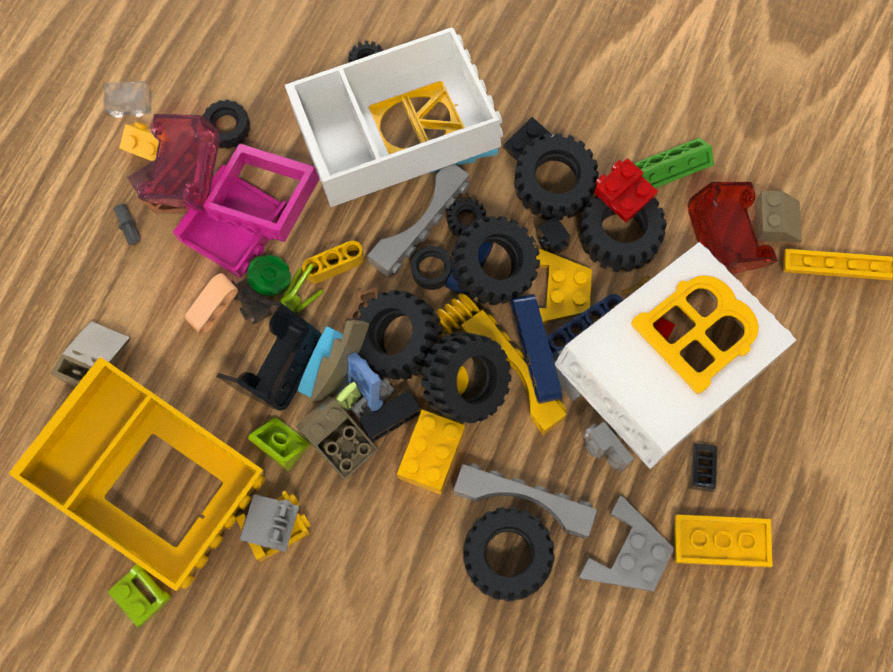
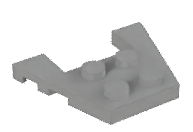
M619 496L610 516L631 526V530L611 569L588 558L579 578L653 592L674 548L624 497Z

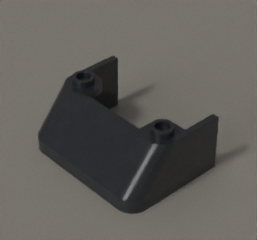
M260 299L259 303L274 314L269 322V330L277 337V340L258 374L244 372L238 378L218 373L216 377L238 392L272 409L282 411L290 405L296 394L309 360L322 334L283 303Z

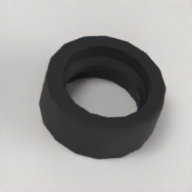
M427 246L415 253L411 262V271L417 285L428 290L440 289L446 285L453 270L450 265L451 257L447 251L440 247ZM428 257L441 259L445 266L444 273L436 279L424 278L419 272L421 261Z

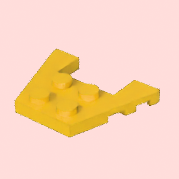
M538 248L540 254L536 256V259L540 260V267L549 268L546 308H539L543 324L558 319L564 320L577 317L589 309L592 269Z

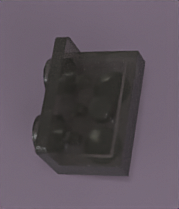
M247 278L238 283H235L234 280L231 281L238 289L234 300L235 302L240 300L243 307L239 309L245 320L250 318L254 325L273 314L259 303L260 299L270 300L269 297L255 291L250 286Z

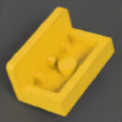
M135 121L134 124L125 125L119 148L155 163H160L166 142H171L172 138L166 136L165 131L159 129L151 130L147 128L146 124Z

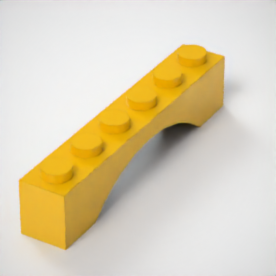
M481 310L461 325V332L487 336L492 341H496L501 345V349L506 352L508 357L506 361L510 362L511 368L517 373L527 392L530 406L529 418L544 436L565 420L567 415L565 412L567 410L560 400L538 404L522 352L518 348L514 349L509 343L511 340L504 331H499L495 326L497 322L491 314L487 315Z

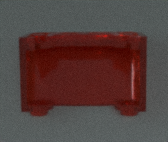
M710 182L693 195L688 202V213L697 242H700L731 274L768 267L778 261L772 246L761 245L759 247L747 211L754 204L756 198L752 182Z

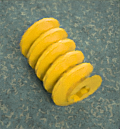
M460 293L458 300L453 298L451 305L445 304L444 310L439 309L437 311L441 320L437 324L443 327V334H440L441 338L444 337L445 332L449 335L452 334L451 327L459 330L458 322L465 323L466 316L472 318V311L480 312L476 304L465 294Z

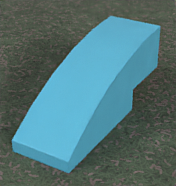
M326 326L303 374L297 390L299 393L311 398L322 357H330L334 339H342V333Z

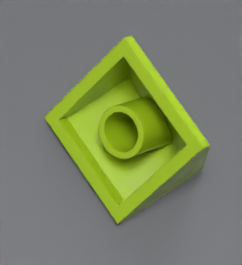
M277 417L248 436V439L254 446L288 472L310 446L308 441Z

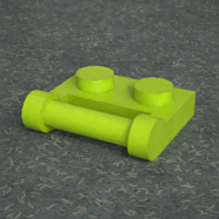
M138 564L108 591L111 597L139 628L171 599V596L167 592H163L145 569ZM137 577L156 598L153 604L133 582Z

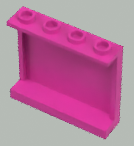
M222 165L174 229L173 234L181 243L237 277L242 278L244 274H247L251 261L263 253L265 244L269 239L264 235H254L246 229L240 227L233 228L225 222H216L213 218L208 217V213L203 205L226 167ZM237 177L221 206L277 224L287 206V202L283 201L281 203Z

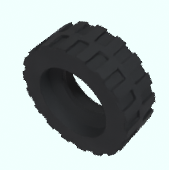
M219 100L216 103H212L209 108L207 107L202 115L203 120L201 124L209 142L211 141L214 146L222 149H231V147H237L240 143L242 144L249 136L248 133L251 127L248 115L243 106L235 101ZM225 115L232 116L236 120L235 129L229 133H221L216 128L217 120Z

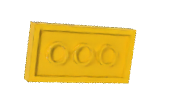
M696 515L674 516L675 563L773 567L771 519Z

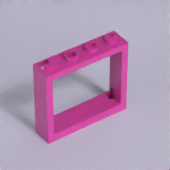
M239 144L203 207L208 213V217L213 218L216 222L222 221L233 228L240 227L246 229L251 234H261L270 240L276 239L285 242L317 185L319 176L314 166ZM245 164L300 181L277 224L221 206Z

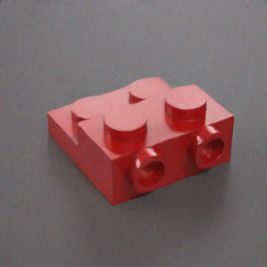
M628 158L623 162L618 160L612 166V172L608 176L603 174L598 178L595 183L597 186L594 193L625 223L658 194V190L643 177L644 172Z

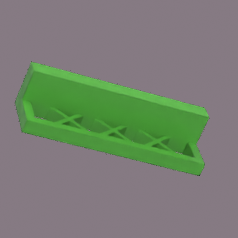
M697 138L634 164L644 172L643 177L654 188L713 166L714 159L712 146L701 138Z

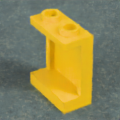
M287 491L282 492L283 495L275 499L278 501L287 500L292 502L291 504L300 506L295 495H289ZM299 512L297 513L288 546L310 534L308 527L311 525L305 514L300 515ZM245 514L236 518L241 530H243L247 518ZM249 543L256 559L260 562L280 552L279 550Z

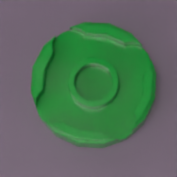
M274 255L258 256L251 261L248 267L247 280L250 286L258 293L265 296H275L282 294L287 289L291 280V274L288 265L281 258Z

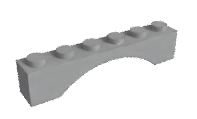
M455 164L443 167L436 175L434 197L423 217L406 231L393 237L381 239L367 255L369 263L388 278L393 273L397 274L401 270L404 260L407 257L413 256L417 249L416 246L420 241L424 242L428 238L431 228L434 225H439L444 217L443 214L447 209L449 210V206L451 204L454 205V201L460 194L466 193L470 187L469 174Z
M476 464L462 465L454 488V495L475 502L495 496H514L526 499L546 510L559 523L564 532L586 540L589 537L597 509L592 508V504L585 501H579V503L570 501L569 496L557 493V495L547 493L548 489L535 485L534 488L526 486L525 481L513 478L512 481L505 479L503 474L492 470L490 473L482 471V467Z

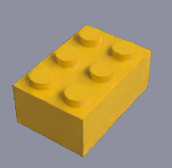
M422 410L398 469V479L441 495L464 437L465 425Z

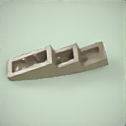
M347 320L342 339H334L330 357H322L311 400L324 401L329 396H334L348 375V355L354 352L359 353L369 323L360 320Z

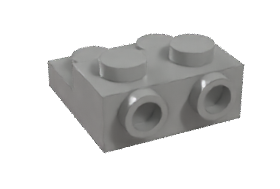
M605 422L600 425L595 423L585 431L586 434L583 436L587 444L585 448L592 457L596 456L600 460L607 455L609 465L614 470L618 469L620 473L627 469L634 460Z

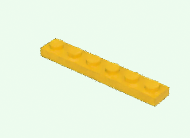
M785 249L783 252V272L893 281V257Z

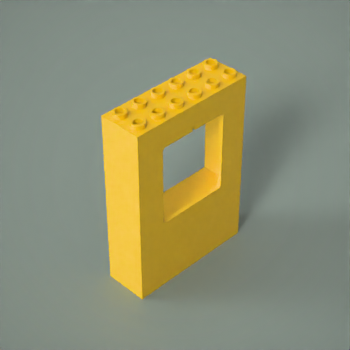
M102 357L97 359L8 473L175 591L188 589L195 579L193 576L195 570L204 567L210 558L207 556L211 548L216 549L223 540L221 536L226 528L229 530L237 521L236 513L240 508L244 510L251 501L249 495L254 489L258 491L265 481L263 469ZM151 435L158 436L223 482L221 488L202 512V515L205 516L204 519L200 517L197 519L177 547H173L105 498Z

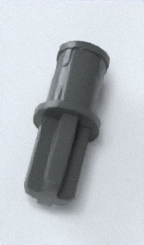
M119 204L114 207V212L120 223L118 227L123 231L129 245H137L140 242V237L135 228L136 222L131 218L127 205Z

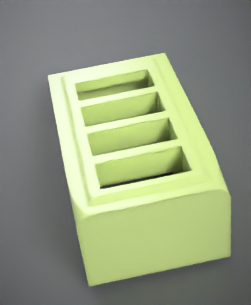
M352 382L335 397V400L347 412L353 406V402H357L361 398V394L357 385Z

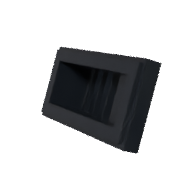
M694 443L689 489L713 492L716 490L717 446ZM699 450L709 451L711 456L700 455ZM698 459L708 460L710 464L698 463ZM698 468L710 469L709 473L698 472ZM698 476L709 478V482L698 480Z

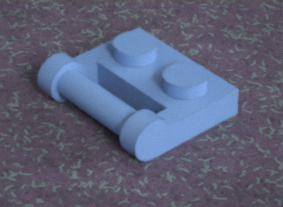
M357 352L349 354V383L354 382L357 385L360 393L368 401V406L372 411L380 409L383 405V401L379 398L380 377L372 372L367 361L362 359Z

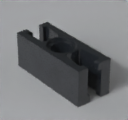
M408 390L382 405L380 409L370 412L359 420L370 440L374 443L419 416L421 410Z

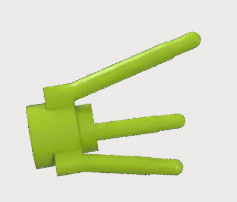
M312 264L308 266L296 284L302 272L301 268L297 270L285 295L281 298V303L294 313L296 311L300 314L307 305L323 293L322 289L302 304H300L301 298L296 295L313 268Z

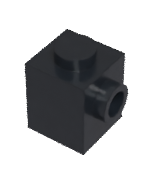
M557 216L541 224L537 229L538 241L543 250H548V252L554 254L556 252L561 253L569 247L571 236Z

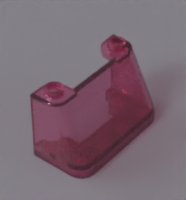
M154 114L150 131L155 139L159 141L152 180H144L139 185L138 198L150 203L204 211L203 205L210 195L220 139L218 129L201 115Z

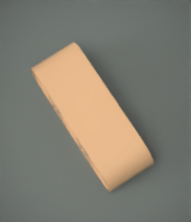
M223 273L216 275L210 280L188 310L185 319L199 335L205 334L213 327L234 299L238 289Z

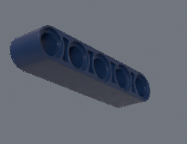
M534 294L512 298V312L538 404L562 399L561 385L536 297Z
M617 294L608 295L548 335L547 339L552 357L578 336L572 333V328L577 327L584 332L594 324L590 320V316L602 318L611 311L607 305L615 304L617 306L623 301L622 297ZM561 340L564 346L557 347L553 344V341Z

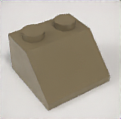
M761 191L755 201L757 241L801 243L800 201L783 191Z

